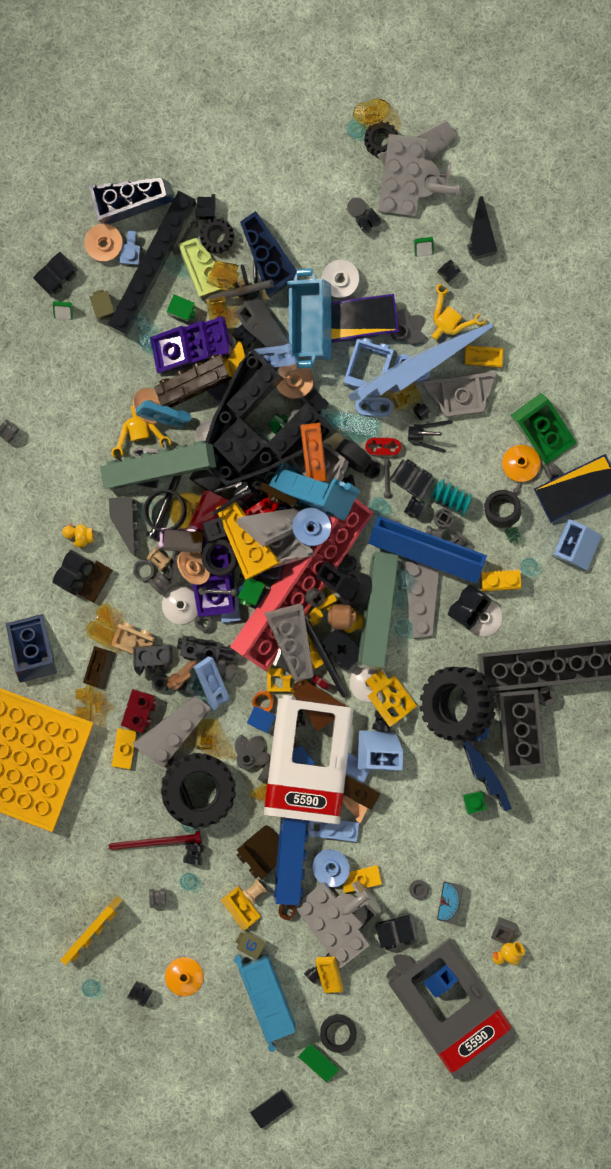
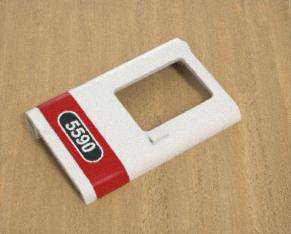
M283 695L282 698H278L264 815L340 824L354 708L294 700V696ZM299 709L333 713L335 716L330 760L327 767L292 762Z

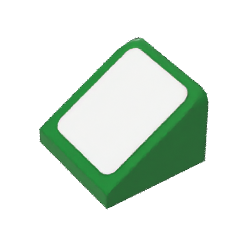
M433 237L414 240L413 245L416 257L434 254Z
M53 302L54 318L73 319L74 306L71 302Z

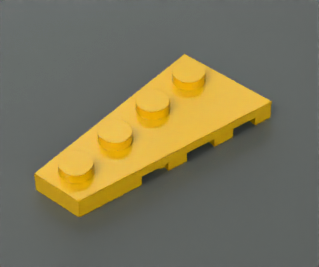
M237 502L218 513L245 579H250L280 564V561L268 545L265 547L261 546L237 524L239 517L246 516Z
M118 895L60 959L64 965L69 961L74 962L80 955L78 951L81 947L86 949L93 941L90 937L94 933L98 935L105 927L103 922L106 919L110 921L117 914L114 910L123 901Z

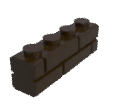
M215 354L210 356L209 361L205 363H195L192 365V369L188 371L181 370L171 379L165 378L160 380L159 385L155 386L154 389L160 405L172 408L231 380L233 372L228 359L223 355Z

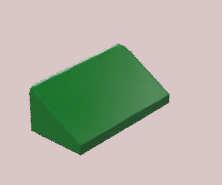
M311 1042L298 1056L326 1083L340 1070L334 1062Z

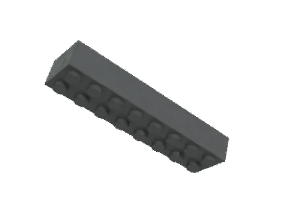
M611 640L477 654L478 670L486 676L485 680L491 682L492 687L490 688L495 691L611 679Z

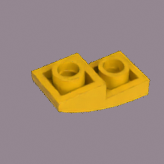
M334 594L327 597L321 606L315 607L311 611L310 622L312 626L322 622L320 619L323 617L321 609L324 608L327 611L335 605L334 603L337 602Z

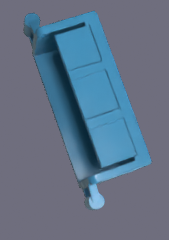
M313 268L297 269L294 281H287V285L291 287L289 288L288 306L289 343L292 346V355L297 360V368H313L315 360H331V283L324 279H316ZM312 276V279L298 280V277Z
M286 462L278 466L270 483V486L297 499V505L304 506L305 508H316L326 515L343 521L346 520L357 495L360 493V490L352 484H346L338 479H333L331 484H327L306 477Z
M237 954L234 962L238 965L260 1027L268 1043V1050L274 1052L276 1044L273 1041L295 1033L296 1023L270 956L266 954L258 957L257 960L253 959L243 963L242 956Z

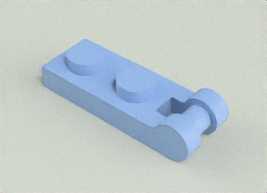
M291 344L254 349L272 367L290 366L297 362L295 356L292 355Z
M208 656L195 665L194 668L208 699V705L212 710H216L219 704L222 702L226 703L229 700V696L214 659Z
M340 820V824L317 821L306 823L308 836L357 842L359 822ZM314 823L320 824L319 831L313 830Z

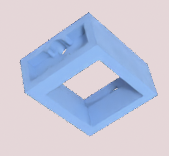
M367 338L357 339L343 385L357 389L367 383L366 381L351 377L360 348L387 356L382 373L388 370L394 350L390 349L391 346L386 344H373V341Z

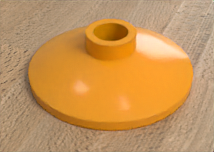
M515 445L508 449L503 456V471L513 481H530L539 472L540 457L530 446ZM524 459L525 464L520 465L518 460Z
M181 957L175 959L166 969V985L176 995H192L200 989L203 983V970L191 958ZM182 974L187 975L186 981L180 979Z

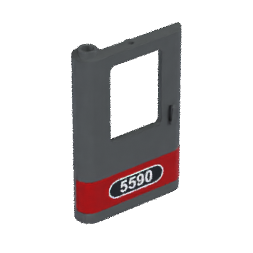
M451 938L444 941L406 971L401 973L397 971L389 977V986L454 1079L462 1077L516 1035L509 1021ZM438 958H442L459 979V984L469 997L467 1004L443 1022L438 1021L411 981L412 977Z

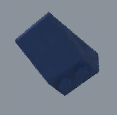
M43 614L5 623L14 668L20 683L57 674Z

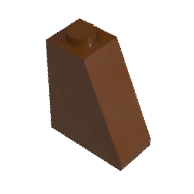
M308 680L296 682L292 686L293 689L290 690L298 701L348 707L344 702ZM303 709L317 731L335 720L333 713Z

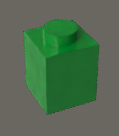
M173 294L166 312L169 316L189 323L190 319L194 320L197 309L195 308V302Z
M253 578L246 579L238 595V598L241 599L240 603L251 608V605L256 606L265 588V584Z
M481 790L462 794L467 814L487 810Z

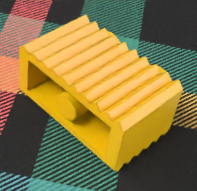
M514 569L513 571L502 570L501 572L483 571L480 574L481 591L521 589V573L519 569Z

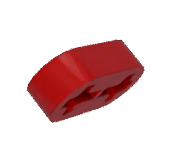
M370 438L365 444V450L369 455L395 456L401 450V443L396 438ZM374 441L376 445H382V448H376L375 452H372L368 445H371ZM391 442H394L398 448L391 452V449L384 448V445H390Z
M266 498L246 510L245 515L250 516L278 511V506L276 503L271 502L269 498Z

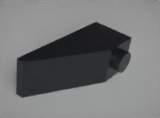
M480 196L478 199L469 240L470 244H467L469 256L473 255L474 260L497 253L483 196Z

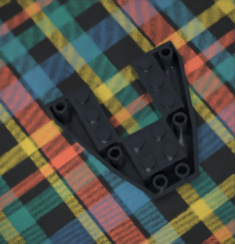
M254 349L239 363L213 416L205 443L213 444L216 467L210 468V470L226 486L267 472L303 453L301 425L320 423L322 441L338 432L309 403H306L267 443L245 419L284 378Z

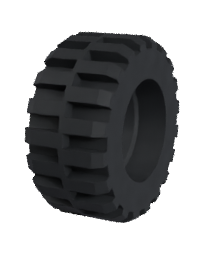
M445 667L436 671L435 675H431L427 681L429 683L424 684L422 688L424 693L420 695V700H422L420 712L423 711L422 719L428 723L427 728L430 731H434V735L448 741L472 740L477 736H481L485 733L484 728L490 727L492 724L490 720L494 719L496 714L493 712L494 707H497V701H494L496 694L495 690L490 688L492 687L491 682L485 680L486 676L474 668ZM456 686H460L465 691L468 699L467 712L459 722L452 717L448 708L450 693Z
M205 753L186 754L172 762L173 764L167 768L166 774L161 781L162 802L168 813L176 821L192 828L210 827L209 825L217 824L221 818H225L228 815L229 809H232L233 800L236 798L235 780H233L232 773L219 759ZM194 772L208 774L216 785L214 800L203 808H192L186 805L180 795L182 781Z

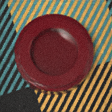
M318 674L312 679L316 685L326 691L332 686L329 681Z

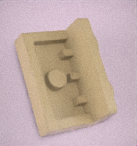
M124 622L123 625L118 624V629L111 643L112 646L133 654V647L153 645L155 638L152 637L153 633L144 629L138 632L134 630V625Z

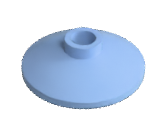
M306 508L295 516L292 529L295 537L302 544L317 546L325 542L329 537L331 523L324 512L316 508ZM312 526L314 531H308L307 527Z
M326 849L318 853L314 858L312 865L313 873L320 883L326 882L329 887H337L348 879L350 865L347 858L341 852ZM333 863L336 869L331 868L330 864Z

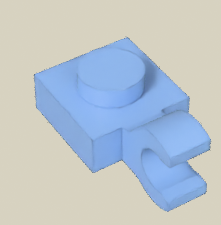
M128 231L127 244H122L120 264L139 266L141 246L135 245L136 231Z

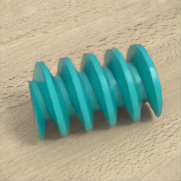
M445 479L440 480L429 499L435 495V502L442 499V506L449 503L450 510L456 506L455 513L463 510L462 516H464L472 501V493L465 496L464 489L458 493V486L451 489V482L445 486Z

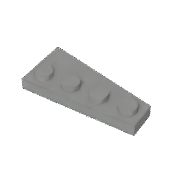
M444 120L424 130L423 133L412 137L427 139L425 159L430 160L456 138L457 135L449 123ZM381 152L377 156L385 166L386 152Z
M303 506L239 517L237 524L261 546L265 547L293 534V520L301 510L306 508Z
M416 561L402 562L413 638L432 636L439 570Z
M300 603L265 612V617L293 680L296 682L314 677L303 605Z
M194 695L171 715L133 742L132 745L163 768L211 707Z

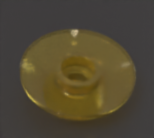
M374 98L367 103H359L353 110V117L361 124H376L389 116L391 108L387 101Z
M191 492L181 493L179 495L184 499L188 513L180 529H193L188 527L201 497ZM177 496L172 501L169 511L174 525L179 521L182 513V506Z

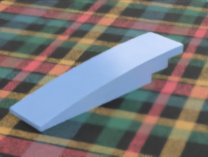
M488 324L426 349L371 379L348 394V397L352 402L360 400L368 394L370 397L382 395L387 390L390 393L401 391L493 326Z

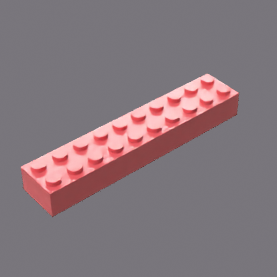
M356 498L346 520L343 521L327 515L331 523V532L327 540L320 545L309 546L314 551L313 556L285 565L282 570L281 579L274 581L230 647L264 671H267L276 658L279 646L264 613L301 603L304 614H306L311 607V604H308L305 600L308 590L317 588L322 591L325 586L323 582L316 578L322 564L327 561L339 566L374 512Z

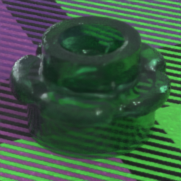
M510 526L505 529L509 542L513 543L516 541L518 543V538L521 535L517 527L513 528Z

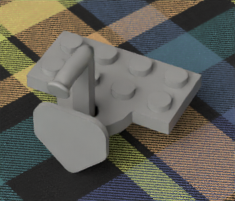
M389 134L378 211L416 216L418 197H427L433 193L443 194L442 202H446L447 194L458 197L460 194L459 185L448 186L451 162H448L446 173H440L437 165L431 160L425 159L427 139Z
M359 881L352 884L358 896L343 894L336 897L326 882H323L299 901V905H294L330 956H335L340 969L372 945L360 929L365 924L367 918L366 906L375 915L381 913L375 896Z

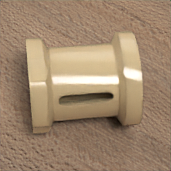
M157 546L146 559L148 561L151 560L159 567L158 570L161 572L169 564L171 558H167Z
M257 878L252 886L242 891L253 904L256 903V899L264 892H268L267 888Z

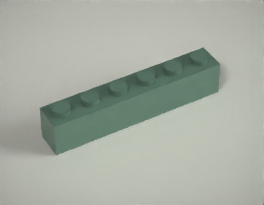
M197 441L194 442V446L179 445L176 446V450L170 451L167 448L158 450V454H153L152 452L143 453L140 458H135V456L125 457L122 462H118V460L107 461V465L100 466L104 489L113 490L215 468L213 444Z
M376 551L371 556L369 576L372 581V591L364 609L357 663L359 668L380 671L384 666H387L388 655H386V649L389 647L391 640L388 633L393 624L391 610L395 607L393 594L398 585V580H395L396 573L400 569L398 555Z

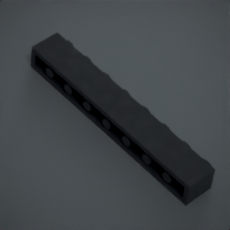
M179 190L174 198L175 201L170 205L108 323L109 329L127 337L196 206L194 198Z

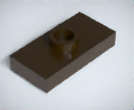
M266 483L259 484L257 491L269 496V500L273 503L279 504L281 502L289 507H294L297 499Z
M96 560L92 572L86 577L83 588L78 594L95 603L113 570Z
M347 774L345 777L344 796L372 810L381 792Z

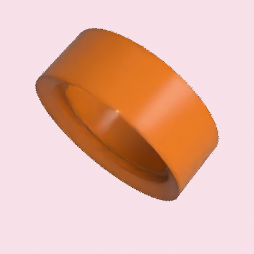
M264 690L257 692L252 701L253 707L257 706L267 712L272 709L275 702L273 695ZM261 695L267 696L270 699V706H259L257 697Z

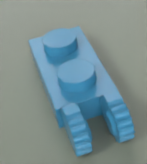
M144 400L136 408L137 416L176 428H183L186 423L191 421V415L184 410L176 411L170 407L155 404L152 401Z

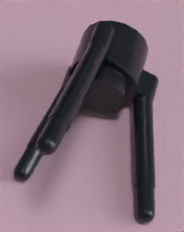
M253 260V282L256 284L258 283L257 266ZM224 263L223 266L230 279L234 282L235 288H240L228 265ZM242 264L240 267L245 284L241 287L252 285L248 281L245 267ZM256 291L240 295L239 298H243V301H249L258 298L257 293L260 292Z
M448 420L409 426L408 441H413V445L445 453V449L420 441L424 439V436H441L442 432L424 431L422 428L452 424L453 421Z
M240 480L235 484L214 490V493H220L234 488L237 489L234 491L236 497L212 512V515L218 514L238 500L240 501L238 505L241 507L245 502L252 499L251 496L254 495V492L247 482L242 483Z

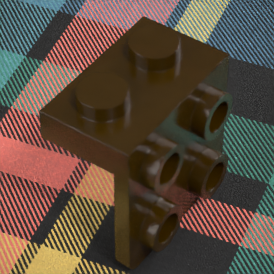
M265 825L237 848V857L243 864L245 862L248 863L251 867L249 871L255 878L259 877L262 880L277 866L279 838L268 825Z

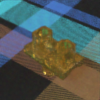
M93 686L76 689V700L86 699V707H76V716L87 721H93V705H95V713H101V705H107V701H101V694H95V701H93Z

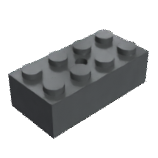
M538 690L497 693L504 770L545 767ZM518 726H522L524 729L521 734L516 731Z

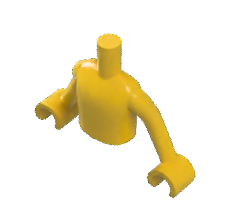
M442 283L437 285L438 299L433 316L437 329L431 335L435 341L443 333L453 336L476 324L482 327L486 324V318L483 322L477 321L481 315L477 314L475 319L458 325L463 320V317L450 306H447L444 312L440 314L443 299L448 293V288L444 292H440L439 289L442 287Z
M132 405L130 406L132 418H129L123 424L117 447L112 449L111 454L116 458V451L120 450L121 456L124 457L125 452L122 448L128 431L131 442L151 438L149 428L160 440V446L163 448L165 440L169 441L170 446H172L173 442L169 437L163 436L155 424L145 422L137 416Z

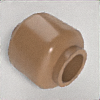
M333 605L332 609L328 611V624L332 625L333 629L349 630L352 627V623H356V611H352L350 605Z

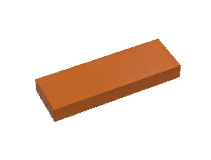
M321 424L301 425L306 476L321 482L327 481Z

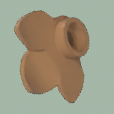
M190 661L177 673L172 674L167 679L168 688L176 690L182 686L185 680L191 676L189 671L198 662Z

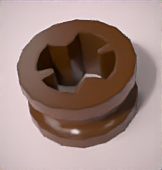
M281 904L278 909L279 916L284 920H290L296 912L294 905ZM284 906L292 908L293 912H290V916L282 914L281 910H284Z

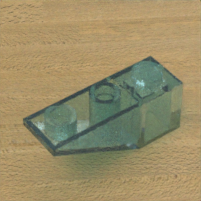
M322 409L321 415L338 431L337 433L376 438L378 418Z

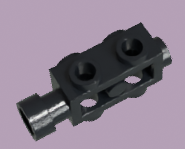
M184 635L183 638H178L177 649H180L179 656L186 660L198 659L203 661L209 656L217 663L218 657L233 661L235 650L230 647L231 645H228V647L220 645L221 642H216L212 639L205 640Z

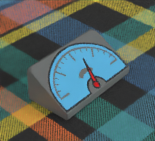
M443 882L437 920L457 924L463 885Z

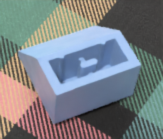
M568 519L552 556L587 571L602 535L587 526Z
M359 730L358 769L402 770L403 750L396 732Z

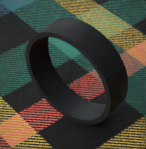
M168 489L153 492L146 499L143 508L147 524L157 531L165 532L166 529H159L151 522L149 507L156 496L162 493H173L180 500L182 513L179 521L171 528H168V530L180 528L187 516V506L184 499L178 493Z

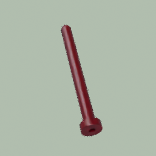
M195 831V834L114 842L109 844V850L187 842L202 844L201 831Z

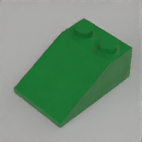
M542 393L510 415L546 465L577 443L550 400Z

